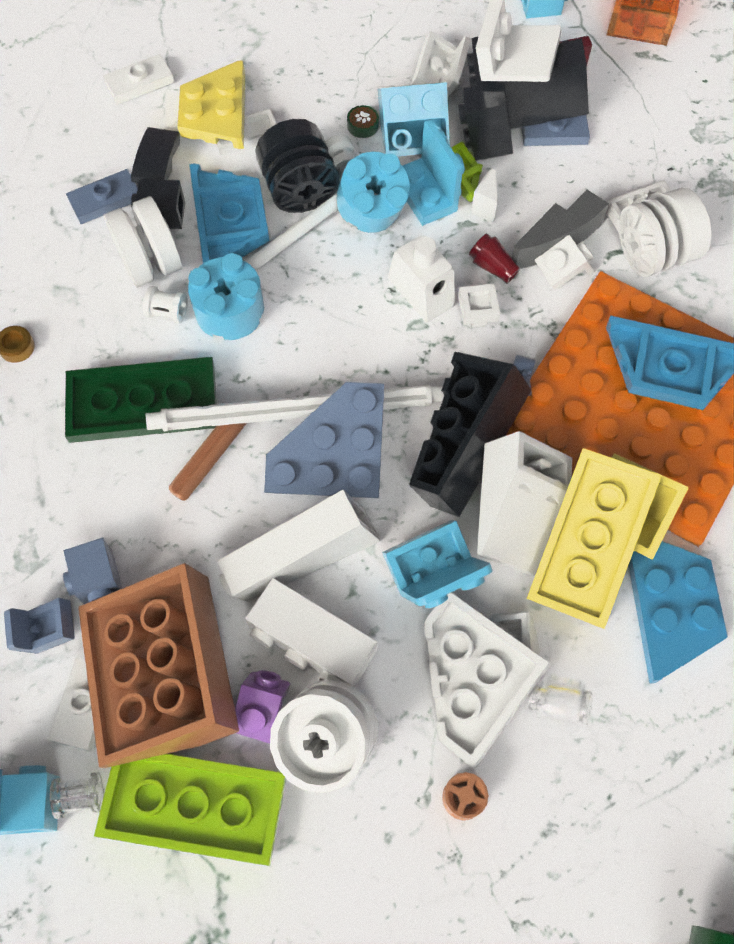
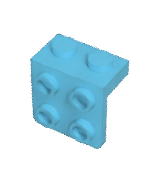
M450 520L382 552L400 595L417 606L424 605L425 608H432L448 600L447 594L459 588L470 590L485 582L484 576L493 572L489 562L471 557L458 523L455 520Z

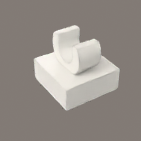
M495 284L459 287L458 297L464 325L471 324V328L484 327L488 322L499 321L501 313Z

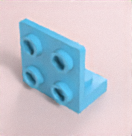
M432 119L424 121L421 158L403 165L410 182V193L407 203L422 226L457 212L459 196L462 193V174L465 171L461 156L453 152L444 131L438 129Z

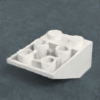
M520 431L485 443L477 555L525 574L536 575L572 478V457Z

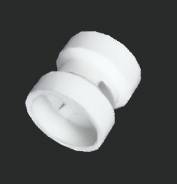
M338 134L331 136L325 142L328 152L334 160V165L340 174L341 181L347 163L357 155L354 153V146L350 138L346 135Z

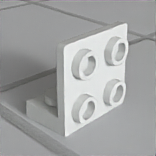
M490 0L476 45L481 81H549L562 33L561 26L511 25V13L506 12L505 0Z

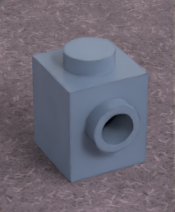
M103 537L63 550L68 572L63 573V580L70 596L75 595L83 604H87L122 589L113 551Z

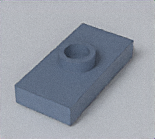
M587 115L522 127L524 146L588 145L590 139Z
M125 169L65 194L82 225L103 216V214L130 205L132 194L137 193L138 187L135 182H131V174L128 169Z

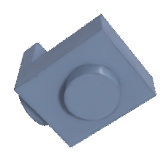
M57 598L29 611L15 608L4 611L8 650L39 654L75 639L70 600Z

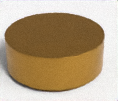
M9 326L0 331V355L4 360L18 363L31 356L35 343L27 329L21 326Z

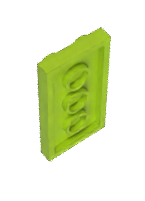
M171 754L112 766L94 837L271 866L286 777L281 772Z

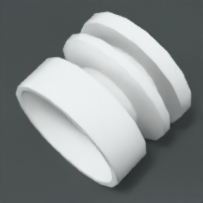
M681 187L663 193L655 199L648 198L640 203L628 205L622 210L619 217L618 232L623 253L631 268L640 276L649 277L660 271H666L674 265L680 266L705 256L710 248L712 236L710 218L704 203L698 194L690 188Z

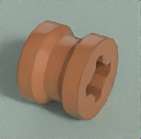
M468 772L458 773L448 781L443 789V806L453 818L462 821L471 820L482 813L487 806L489 797L487 786L475 774Z

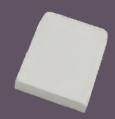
M491 168L474 191L471 211L472 214L493 223L497 209L498 194L496 170Z

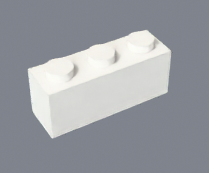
M272 578L245 618L249 629L252 630L249 635L255 641L267 648H270L272 644L286 651L284 658L296 667L304 670L308 665L321 673L318 678L320 681H344L355 687L377 652L376 640Z

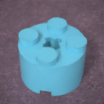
M366 152L356 156L347 163L336 197L338 210L347 223L349 221L358 227L357 229L360 231L376 233L386 230L396 221L410 193L409 178L404 167L400 164L399 158L392 153Z
M230 253L224 257L211 259L189 273L188 293L196 321L206 334L212 337V334L222 336L224 340H237L246 337L256 330L265 308L260 279L256 270L249 263L243 261L240 255Z

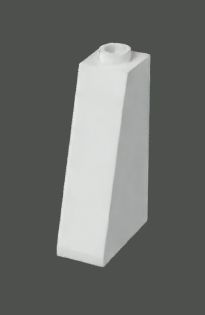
M341 490L219 559L217 562L223 573L219 575V579L229 596L249 602L262 595L272 578L287 585L380 542V539L365 509L348 493Z

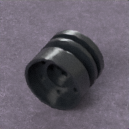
M289 119L267 129L259 138L255 149L256 159L262 175L266 179L272 200L280 210L288 213H303L314 210L336 193L340 184V174L334 165L333 158L328 152L324 137L315 123L306 119Z

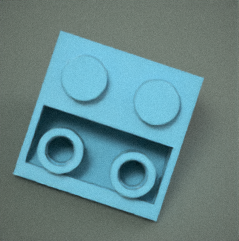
M447 82L377 89L380 126L385 154L392 153L397 157L422 154L424 121L432 119L438 129L444 131L450 146Z

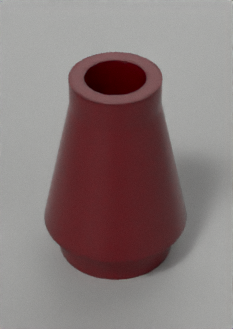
M487 233L475 243L469 252V255L474 259L473 264L502 279L506 284L521 269L508 254L496 236L492 238Z

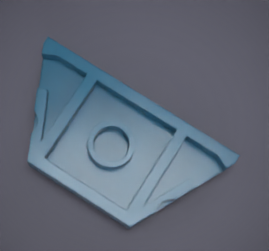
M189 164L203 263L214 258L224 257L230 253L240 255L242 258L270 241L259 178L246 175L237 176L232 172L220 169L215 174L202 171L199 164Z
M611 315L608 319L606 329L628 393L704 410L734 374V343Z
M663 541L653 560L633 551L628 567L649 684H653L728 638L710 559Z

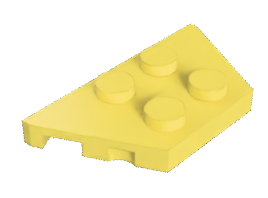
M243 60L236 61L180 85L177 124L180 136L189 139H202L213 144H217L219 139L229 140L233 142L234 148L244 149L245 68Z

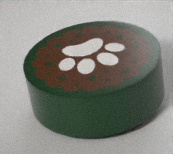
M366 105L352 108L347 114L348 131L358 138L373 136L379 128V115L377 111Z

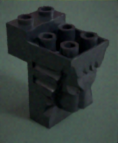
M479 37L471 38L473 52L467 53L469 73H475V76L469 77L470 87L463 88L464 103L458 104L461 125H468V128H463L465 146L472 148L476 161L513 154L511 129L589 114L587 67L582 38L571 41L565 40L558 45L551 77L547 82L481 81L476 53Z

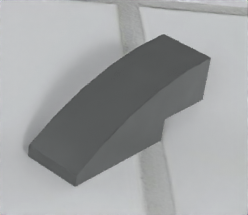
M588 189L567 210L555 203L514 245L511 258L522 269L537 265L535 262L536 258L568 235L571 236L576 244H579L602 225L609 203Z

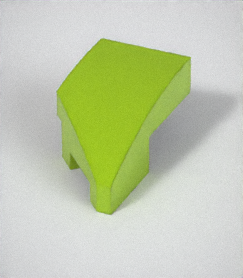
M462 141L452 146L451 149L455 154L458 153L463 160L465 171L462 174L461 195L471 203L473 202L474 191L478 186L483 164L476 162Z

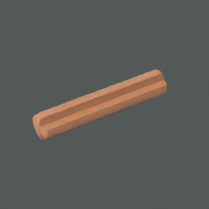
M247 423L216 426L169 485L170 492L182 501L187 500Z

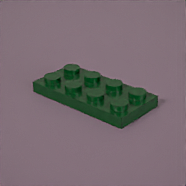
M213 357L66 371L65 438L69 443L214 429L216 426L210 425L163 431V429L147 430L146 413L161 412V409L216 405Z

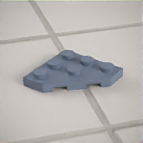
M344 383L266 454L264 493L332 496L344 490L351 497L379 498L384 384Z

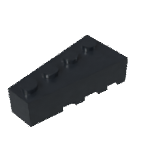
M454 352L451 364L454 366L451 377L445 378L441 389L444 398L440 409L434 410L430 421L433 430L430 439L423 442L409 486L430 507L460 517L482 478L485 443L506 436L532 389L514 364Z

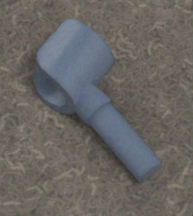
M516 355L513 364L531 388L530 380L535 360Z

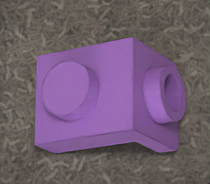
M271 671L251 672L241 684L235 711L239 726V732L236 734L270 743L271 728L278 712L282 708L283 699L289 691L290 682L281 680L278 674Z

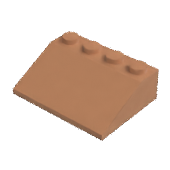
M183 563L78 607L100 768H108L202 746L239 732L209 578L206 575Z

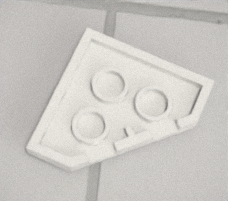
M449 593L447 594L448 600L436 606L424 621L425 637L428 643L430 659L429 669L432 693L435 699L438 740L475 769L550 665L545 659L456 595Z

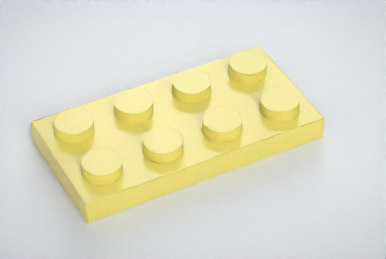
M583 448L527 599L605 629L662 475Z

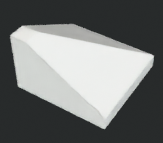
M531 611L492 615V622L540 656V648Z

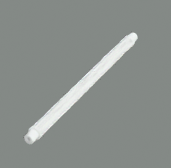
M429 384L386 389L384 390L383 410L431 406L432 403L442 402L444 394L441 389L443 386L430 387ZM332 394L216 404L203 407L161 409V412L146 413L147 430L163 429V431L210 425L219 426L308 417Z

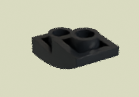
M147 127L136 153L131 172V182L138 183L139 179L168 180L172 173V158L180 145V133L178 131Z

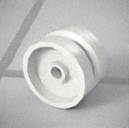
M151 196L133 202L132 212L137 224L136 227L133 225L127 212L121 208L103 214L118 253L136 288L151 283L154 280V271L149 258L153 259L157 269L165 276L182 270V263L173 235Z
M323 680L311 684L278 712L272 725L270 749L275 764L289 782L305 791L326 793L343 788L358 774L363 764L369 758L377 741L378 720L371 702L359 689L350 684L335 680Z

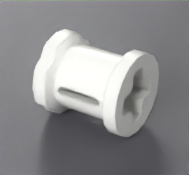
M149 286L143 300L144 316L152 318L157 315L172 318L175 323L181 324L187 311L188 297L182 291L173 294L159 291L156 286Z

